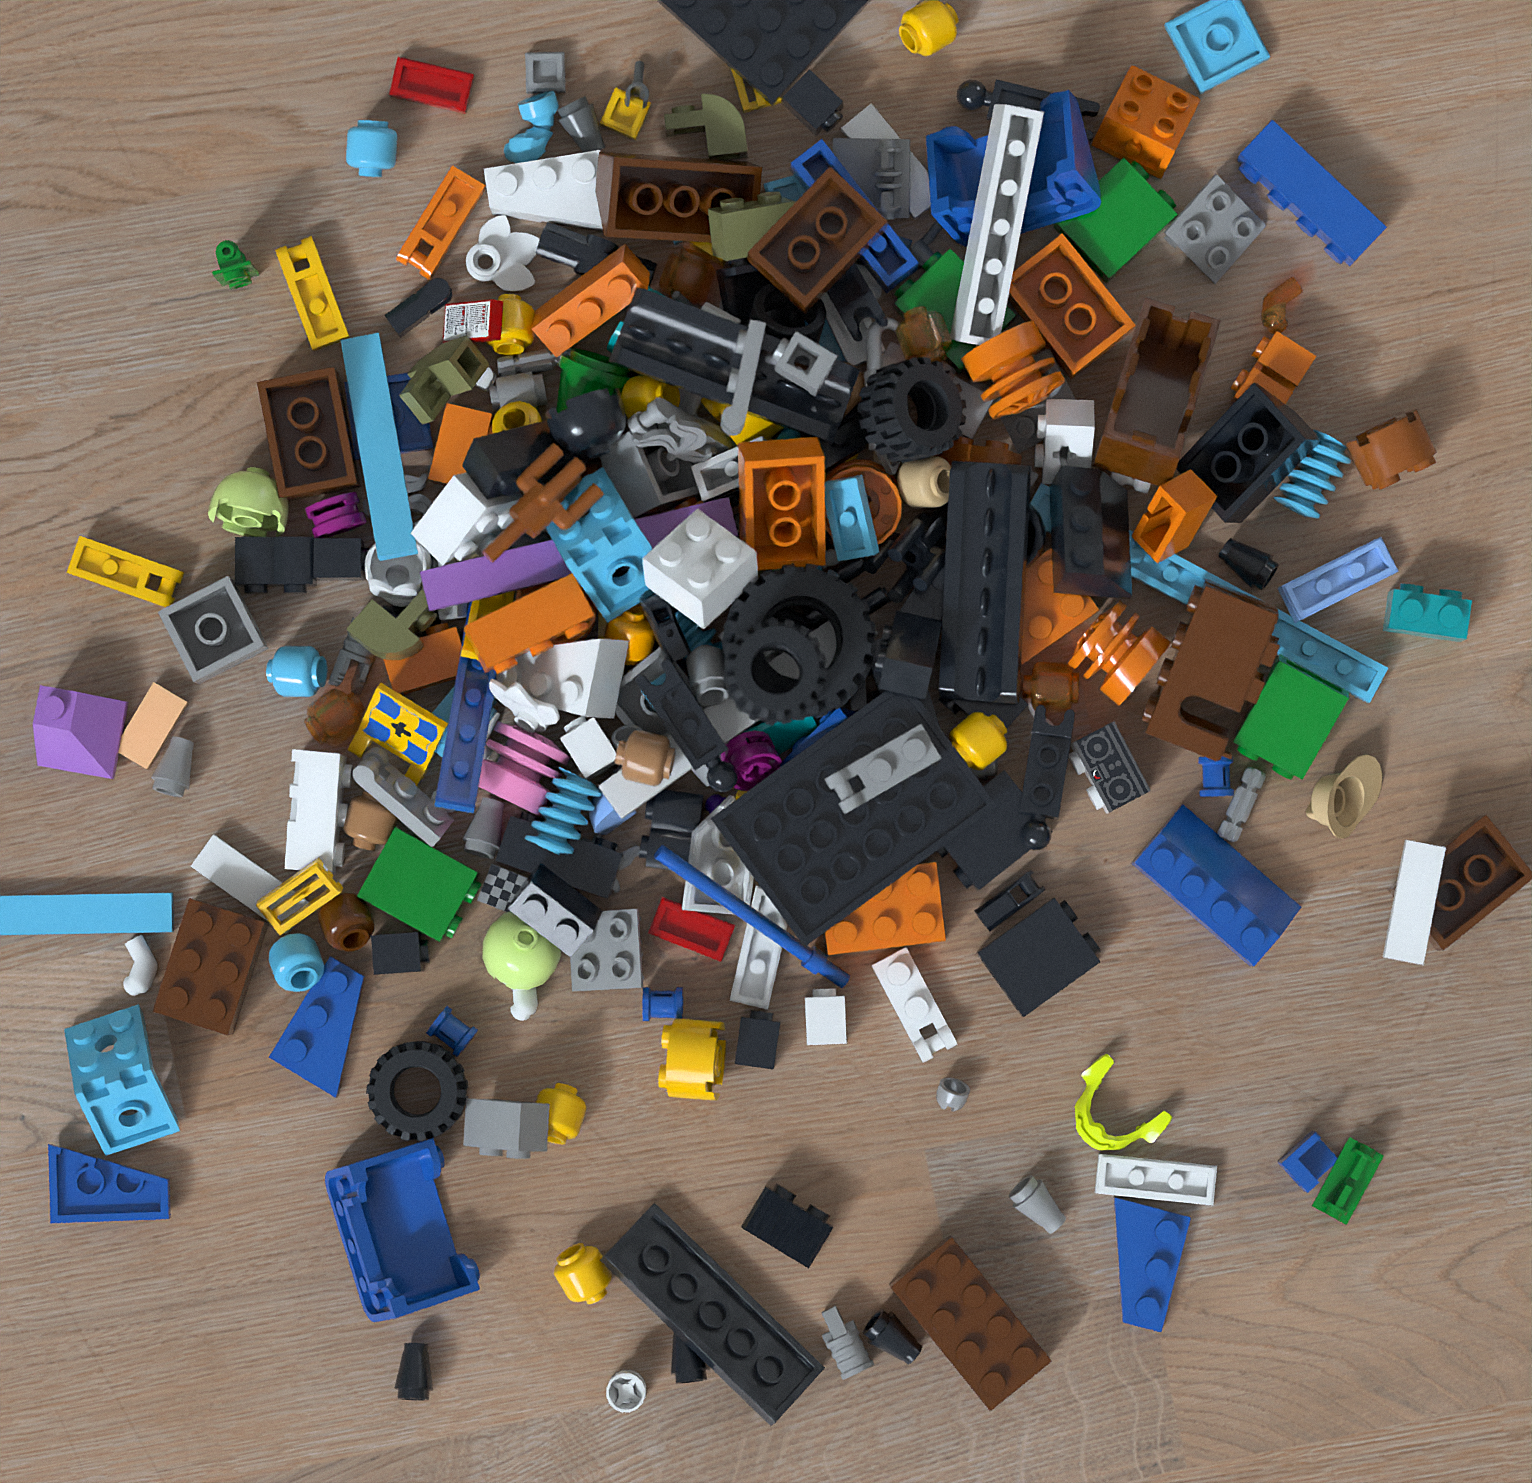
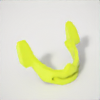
M1102 1055L1082 1073V1078L1086 1082V1088L1075 1104L1076 1130L1087 1144L1097 1150H1121L1139 1138H1144L1149 1143H1153L1172 1120V1116L1166 1111L1160 1113L1147 1124L1143 1122L1140 1126L1136 1127L1134 1132L1122 1136L1106 1134L1105 1127L1101 1123L1093 1121L1090 1113L1092 1097L1095 1090L1099 1088L1102 1078L1114 1064V1060L1110 1055Z

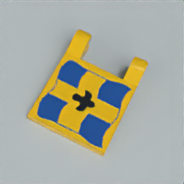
M380 682L359 729L348 747V751L361 758L366 748L372 742L377 743L411 764L405 777L410 778L417 787L428 771V766L448 723Z

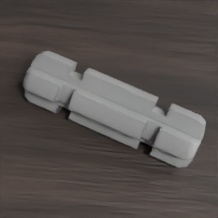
M571 347L564 353H570ZM546 348L520 353L516 358H513L512 355L500 357L497 359L499 375L502 377L530 371L533 374L553 370V366H558L560 356L556 358Z
M1253 767L1245 769L1240 780L1243 783L1237 787L1225 814L1228 817L1226 821H1222L1219 827L1218 835L1221 838L1230 842H1236L1239 839L1243 830L1241 824L1246 823L1258 796L1256 791L1261 789L1266 778L1265 773Z

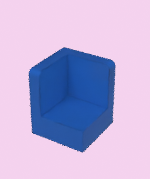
M1313 1130L1277 1161L1306 1193L1310 1192L1320 1183L1318 1179L1337 1160L1334 1153L1320 1139L1319 1134Z

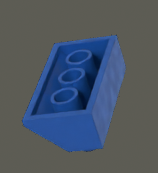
M1183 804L1131 863L1247 965L1252 967L1260 961L1279 939L1301 909L1298 903Z

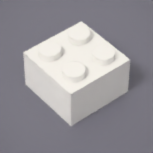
M468 473L454 475L411 534L442 566L466 561L478 556L482 557L484 556L482 551L498 536L502 529H506L514 521L508 513L509 509L523 495L518 491L510 496L503 495L486 499Z
M696 509L643 557L645 586L703 629L744 593L742 589L750 581L754 583L758 580L756 551L699 509Z

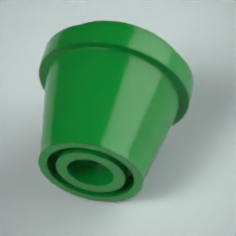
M571 348L570 353L561 354L558 362L561 373L556 405L557 413L567 409L565 401L588 392L608 388L611 396L614 389L617 388L620 394H622L625 383L635 376L630 373V370L609 363L610 357L584 349Z

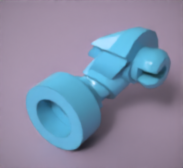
M554 91L540 93L518 103L522 119L531 122L533 126L527 129L525 133L516 134L512 139H509V143L505 144L504 155L508 161L515 164L538 160L546 152L545 147L554 134L550 131L551 127L554 126V115L559 108Z

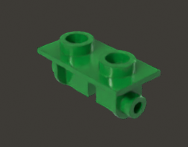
M225 240L218 244L215 253L220 269L212 271L216 280L222 286L229 285L230 289L250 285L252 283L251 278L259 276V271L252 262L246 260L243 252L239 250L233 241Z
M1348 1137L1312 1206L1347 1225L1384 1155Z

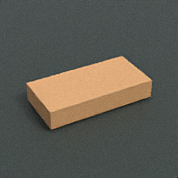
M153 682L121 736L118 753L149 770L189 702Z

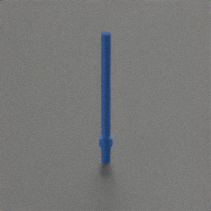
M664 845L658 848L654 855L656 860L800 959L801 966L813 974L820 973L840 988H843L848 983L850 975L827 960L828 955L815 946L811 948L809 946L804 947L799 939Z

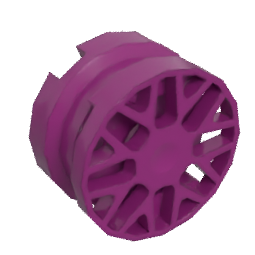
M357 492L337 495L305 508L308 519H312L315 525L312 529L314 538H323V534L326 533L328 537H332L367 523L364 513L359 512L357 506L360 503Z
M749 731L732 738L726 744L728 749L721 753L720 757L722 761H728L736 767L738 781L734 788L740 791H749L778 770L780 764L783 763L778 752L775 750L769 734L763 731Z

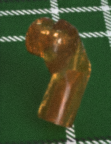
M1294 277L1287 279L1263 298L1261 321L1263 326L1267 327L1268 331L1272 334H1275L1276 331L1280 333L1285 331L1288 326V321L1285 319L1286 304L1303 292Z

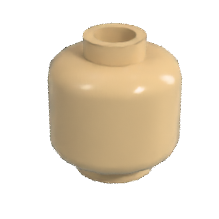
M930 456L904 462L897 476V488L900 497L907 505L914 508L940 507L948 502L951 466L945 459L939 456Z

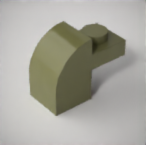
M701 94L703 110L695 111V106L684 105L672 108L671 114H664L667 136L706 132L709 159L734 160L748 158L743 119L735 106L728 100L713 94Z
M467 335L453 339L430 351L410 369L407 375L411 380L399 396L422 425L432 422L451 396L472 390L490 364Z
M421 589L396 619L372 599L346 629L352 638L373 655L386 660H402L415 655L424 647L415 633L418 630L421 632L425 631L433 623L437 614L434 611L429 612L425 592Z

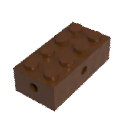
M951 1235L946 1237L889 1284L890 1288L989 1411H992L1052 1362L1050 1357Z

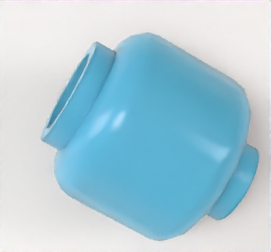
M358 120L357 126L351 127L348 130L346 162L351 167L359 168V176L382 177V170L391 169L395 166L397 133L395 130L388 128V122Z
M312 646L280 647L276 651L274 658L268 661L266 667L267 680L273 683L276 692L284 697H310L315 695L320 687H324L328 674L326 659L320 656L319 652Z
M301 933L288 934L277 940L269 951V963L277 984L285 990L293 992L306 991L319 982L324 974V962L315 940L308 935Z

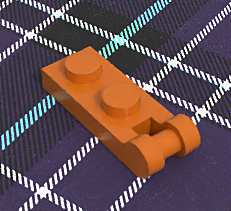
M452 165L400 249L396 260L405 266L411 264L420 270L419 274L431 280L484 193L486 185ZM422 240L434 247L429 256L417 250Z

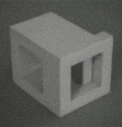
M795 332L791 341L783 338L772 359L777 361L775 372L806 389L816 397L835 365L837 355ZM805 358L809 362V368L804 371L796 369L794 365L795 360Z

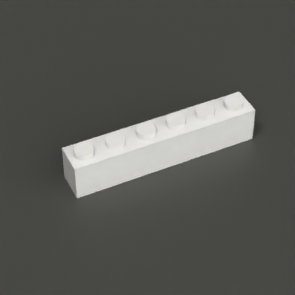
M994 104L950 339L981 345L1001 334L1044 112L1010 105Z

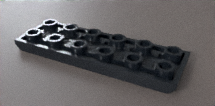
M636 288L609 363L729 407L732 406L734 393L727 391L732 368L740 369L743 354L735 353L740 329L748 331L749 327L652 291ZM764 333L747 414L809 437H817L818 440L833 445L860 370L836 360L835 365L815 397L806 389L775 372L777 361L772 359L782 340ZM798 358L794 362L796 369L800 371L809 368V362L805 358Z
M952 461L949 478L939 677L940 698L1019 703L1032 465Z

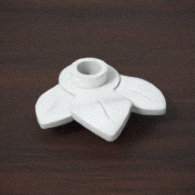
M505 215L492 218L480 229L478 244L474 245L467 253V270L473 278L479 281L488 282L493 280L504 291L514 292L528 289L535 284V280L525 266L536 256L535 252L539 238L528 233H510V225ZM489 256L493 259V264L489 269L479 267L478 261L481 257Z
M491 679L489 682L492 694L513 712L516 724L523 730L530 733L535 731L543 732L549 724H556L560 717L557 708L554 705L543 703L530 697L520 683H514L507 689L503 684L494 679Z

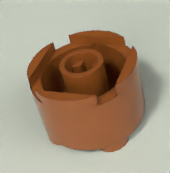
M1417 409L1406 412V417L1398 421L1394 417L1357 435V440H1348L1345 443L1365 486L1371 485L1373 490L1377 488L1381 490L1400 481L1398 473L1405 470L1416 473L1436 463L1433 455L1437 451Z

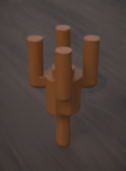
M553 443L517 478V486L525 495L509 509L508 513L514 521L482 551L490 562L494 563L525 532L535 538L552 521L562 530L569 529L604 495L602 490L593 483L566 510L563 508L561 502L582 481L579 475L586 470L585 466L577 458H574L550 482L543 486L537 481L564 455L562 450Z

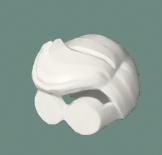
M417 539L418 554L379 561L376 544H374L366 555L365 574L370 591L394 606L407 607L421 589L424 590L420 571L428 570L432 567L430 553Z

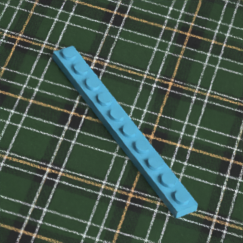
M1041 483L1030 504L1041 514L1046 526V532L1051 534L1050 488ZM1129 530L1132 578L1187 606L1194 586L1202 587L1205 579L1256 598L1176 554L1156 563L1131 537L1133 531ZM1278 609L1279 619L1272 633L1273 636L1279 638L1277 644L1280 645L1277 655L1285 656L1349 691L1351 695L1366 703H1370L1388 667L1301 621L1294 623L1290 615Z

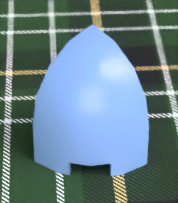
M602 794L601 797H592L591 803L595 806L594 811H589V819L594 832L607 835L637 812L634 810L621 819Z

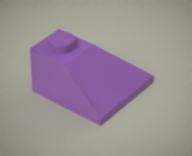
M40 685L33 720L37 765L114 779L129 702Z

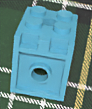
M602 467L593 474L585 476L561 502V505L566 510L594 483L602 490L604 495L587 511L589 513L580 518L567 530L560 529L553 521L546 529L564 562L608 623L640 603V597L644 596L646 599L655 592L645 586L643 557L653 547L633 519L611 478ZM629 566L628 572L623 576L612 577L618 568Z
M139 1004L64 1029L74 1093L105 1156L180 1131L176 1114L153 1068L144 1014ZM114 1045L112 1050L102 1053L103 1049ZM126 1110L138 1111L133 1115H121Z

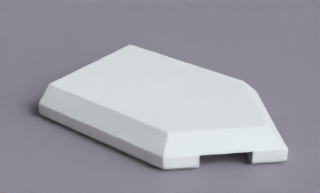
M729 795L692 831L688 863L750 905L754 877L711 820L713 816L735 801V798ZM688 881L685 882L682 910L734 914Z

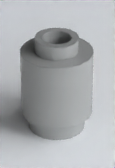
M532 371L496 377V386L489 387L493 410L500 409L502 406L515 401L529 403L537 410H539L538 406L548 404L542 373L532 375Z
M710 645L699 646L686 657L691 692L697 698L698 703L704 706H715L723 703L728 698L727 685L724 683V652Z

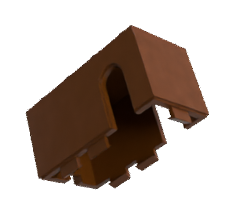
M1145 297L1093 466L1160 486L1173 478L1186 439L1184 437L1197 403L1221 320L1193 311L1190 312L1188 320L1173 315L1175 306Z
M1205 579L1202 587L1195 585L1186 606V611L1191 612L1188 623L1180 621L1171 645L1172 648L1177 650L1173 660L1165 657L1156 684L1161 686L1158 696L1150 694L1142 713L1141 721L1146 722V734L1218 762L1222 756L1232 760L1231 750L1230 752L1225 750L1229 740L1226 737L1229 729L1186 712L1181 703L1189 696H1198L1240 713L1245 700L1256 704L1265 684L1262 681L1264 674L1257 671L1260 663L1272 667L1280 645L1277 644L1279 638L1272 635L1279 619V614L1276 606Z

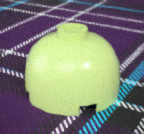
M250 467L246 471L230 474L215 488L211 498L208 515L212 522H214L215 516L223 520L222 528L238 535L266 537L267 531H276L275 537H278L285 532L289 504L287 498H279L276 480L269 477V472L261 468Z
M511 911L502 914L490 925L483 941L482 959L488 973L511 989L529 990L544 984L555 972L561 958V950Z

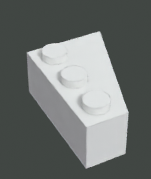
M600 150L485 168V182L492 214L603 232L595 192Z

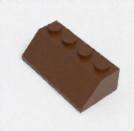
M599 152L595 192L604 236L711 243L708 209L721 207L720 201L725 199L743 198L744 202L758 200L757 195L760 194L763 167L747 161Z

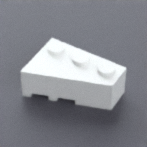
M594 639L559 644L532 657L529 651L516 658L518 665L497 674L496 681L503 684L507 689L518 682L530 697L540 702L554 705L562 711L584 717L614 718L629 641Z
M292 749V761L296 763L294 783L290 784L289 797L292 798L290 820L288 819L285 869L300 871L317 858H320L324 863L323 867L326 870L329 869L332 874H336V866L342 867L344 862L345 843H339L340 827L344 825L349 804L343 803L344 788H351L353 765L347 764V757L341 754Z

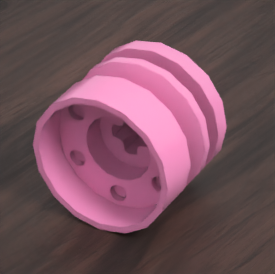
M497 721L493 730L508 737V740L504 746L488 739L486 744L500 756L497 762L483 759L479 787L542 817L538 809L539 807H547L549 800L545 795L550 791L542 786L539 781L542 776L551 779L562 777V774L547 767L550 759L567 766L571 757L565 754L553 741L535 732L530 733L518 725L503 724Z

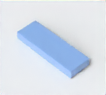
M1379 537L1277 589L1294 623L1399 571L1382 537Z

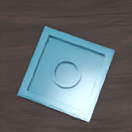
M1210 0L1164 25L1199 94L1226 82L1270 58L1241 0Z

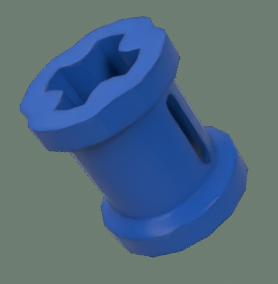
M1222 756L1218 762L1206 757H1198V764L1202 765L1203 789L1199 791L1200 797L1234 796V790L1230 788V764L1234 762L1233 756L1232 760Z
M643 987V1021H650L651 1018L683 1019V987H676L675 991L651 990L650 987Z
M446 1006L432 1023L426 1034L430 1037L434 1035L451 1047L453 1049L452 1054L458 1057L475 1036L478 1029L474 1026L469 1028L452 1015V1009Z

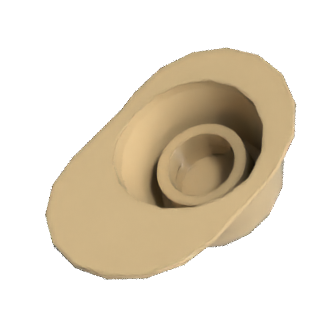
M1360 755L1353 759L1341 773L1321 777L1314 786L1311 802L1305 810L1306 815L1311 819L1317 820L1320 824L1328 826L1335 837L1340 839L1349 837L1357 824L1371 810L1378 799L1382 787V771L1379 762L1370 755Z

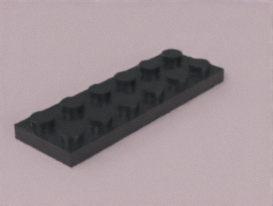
M655 1203L600 1259L612 1273L770 1426L780 1419L825 1369L820 1362Z

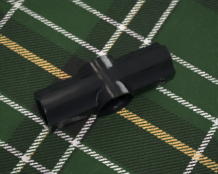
M547 222L535 253L557 264L573 268L576 274L582 276L620 247L601 237L591 234L584 236ZM636 255L650 272L648 285L650 287L657 263Z

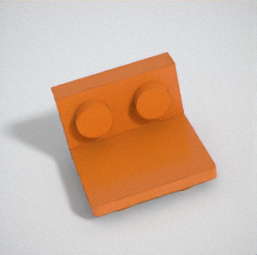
M1130 66L1091 145L1119 159L1125 158L1130 164L1136 161L1147 173L1162 179L1200 103V99L1136 66Z

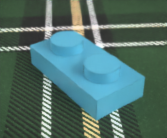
M862 475L825 481V507L838 561L872 556L879 553Z

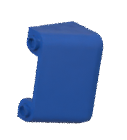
M1070 90L1051 93L1040 102L1039 111L1044 113L1020 234L1090 213L1101 205L1100 186L1079 103ZM949 126L941 131L926 135L931 215L958 244L967 247L988 135L974 139L965 130L956 126Z
M433 1138L329 1170L325 1174L327 1194L361 1304L367 1317L372 1322L396 1319L480 1290L478 1266L473 1259H469L465 1254L456 1253L434 1179L440 1176L441 1168L444 1167L445 1162L443 1153L435 1145Z

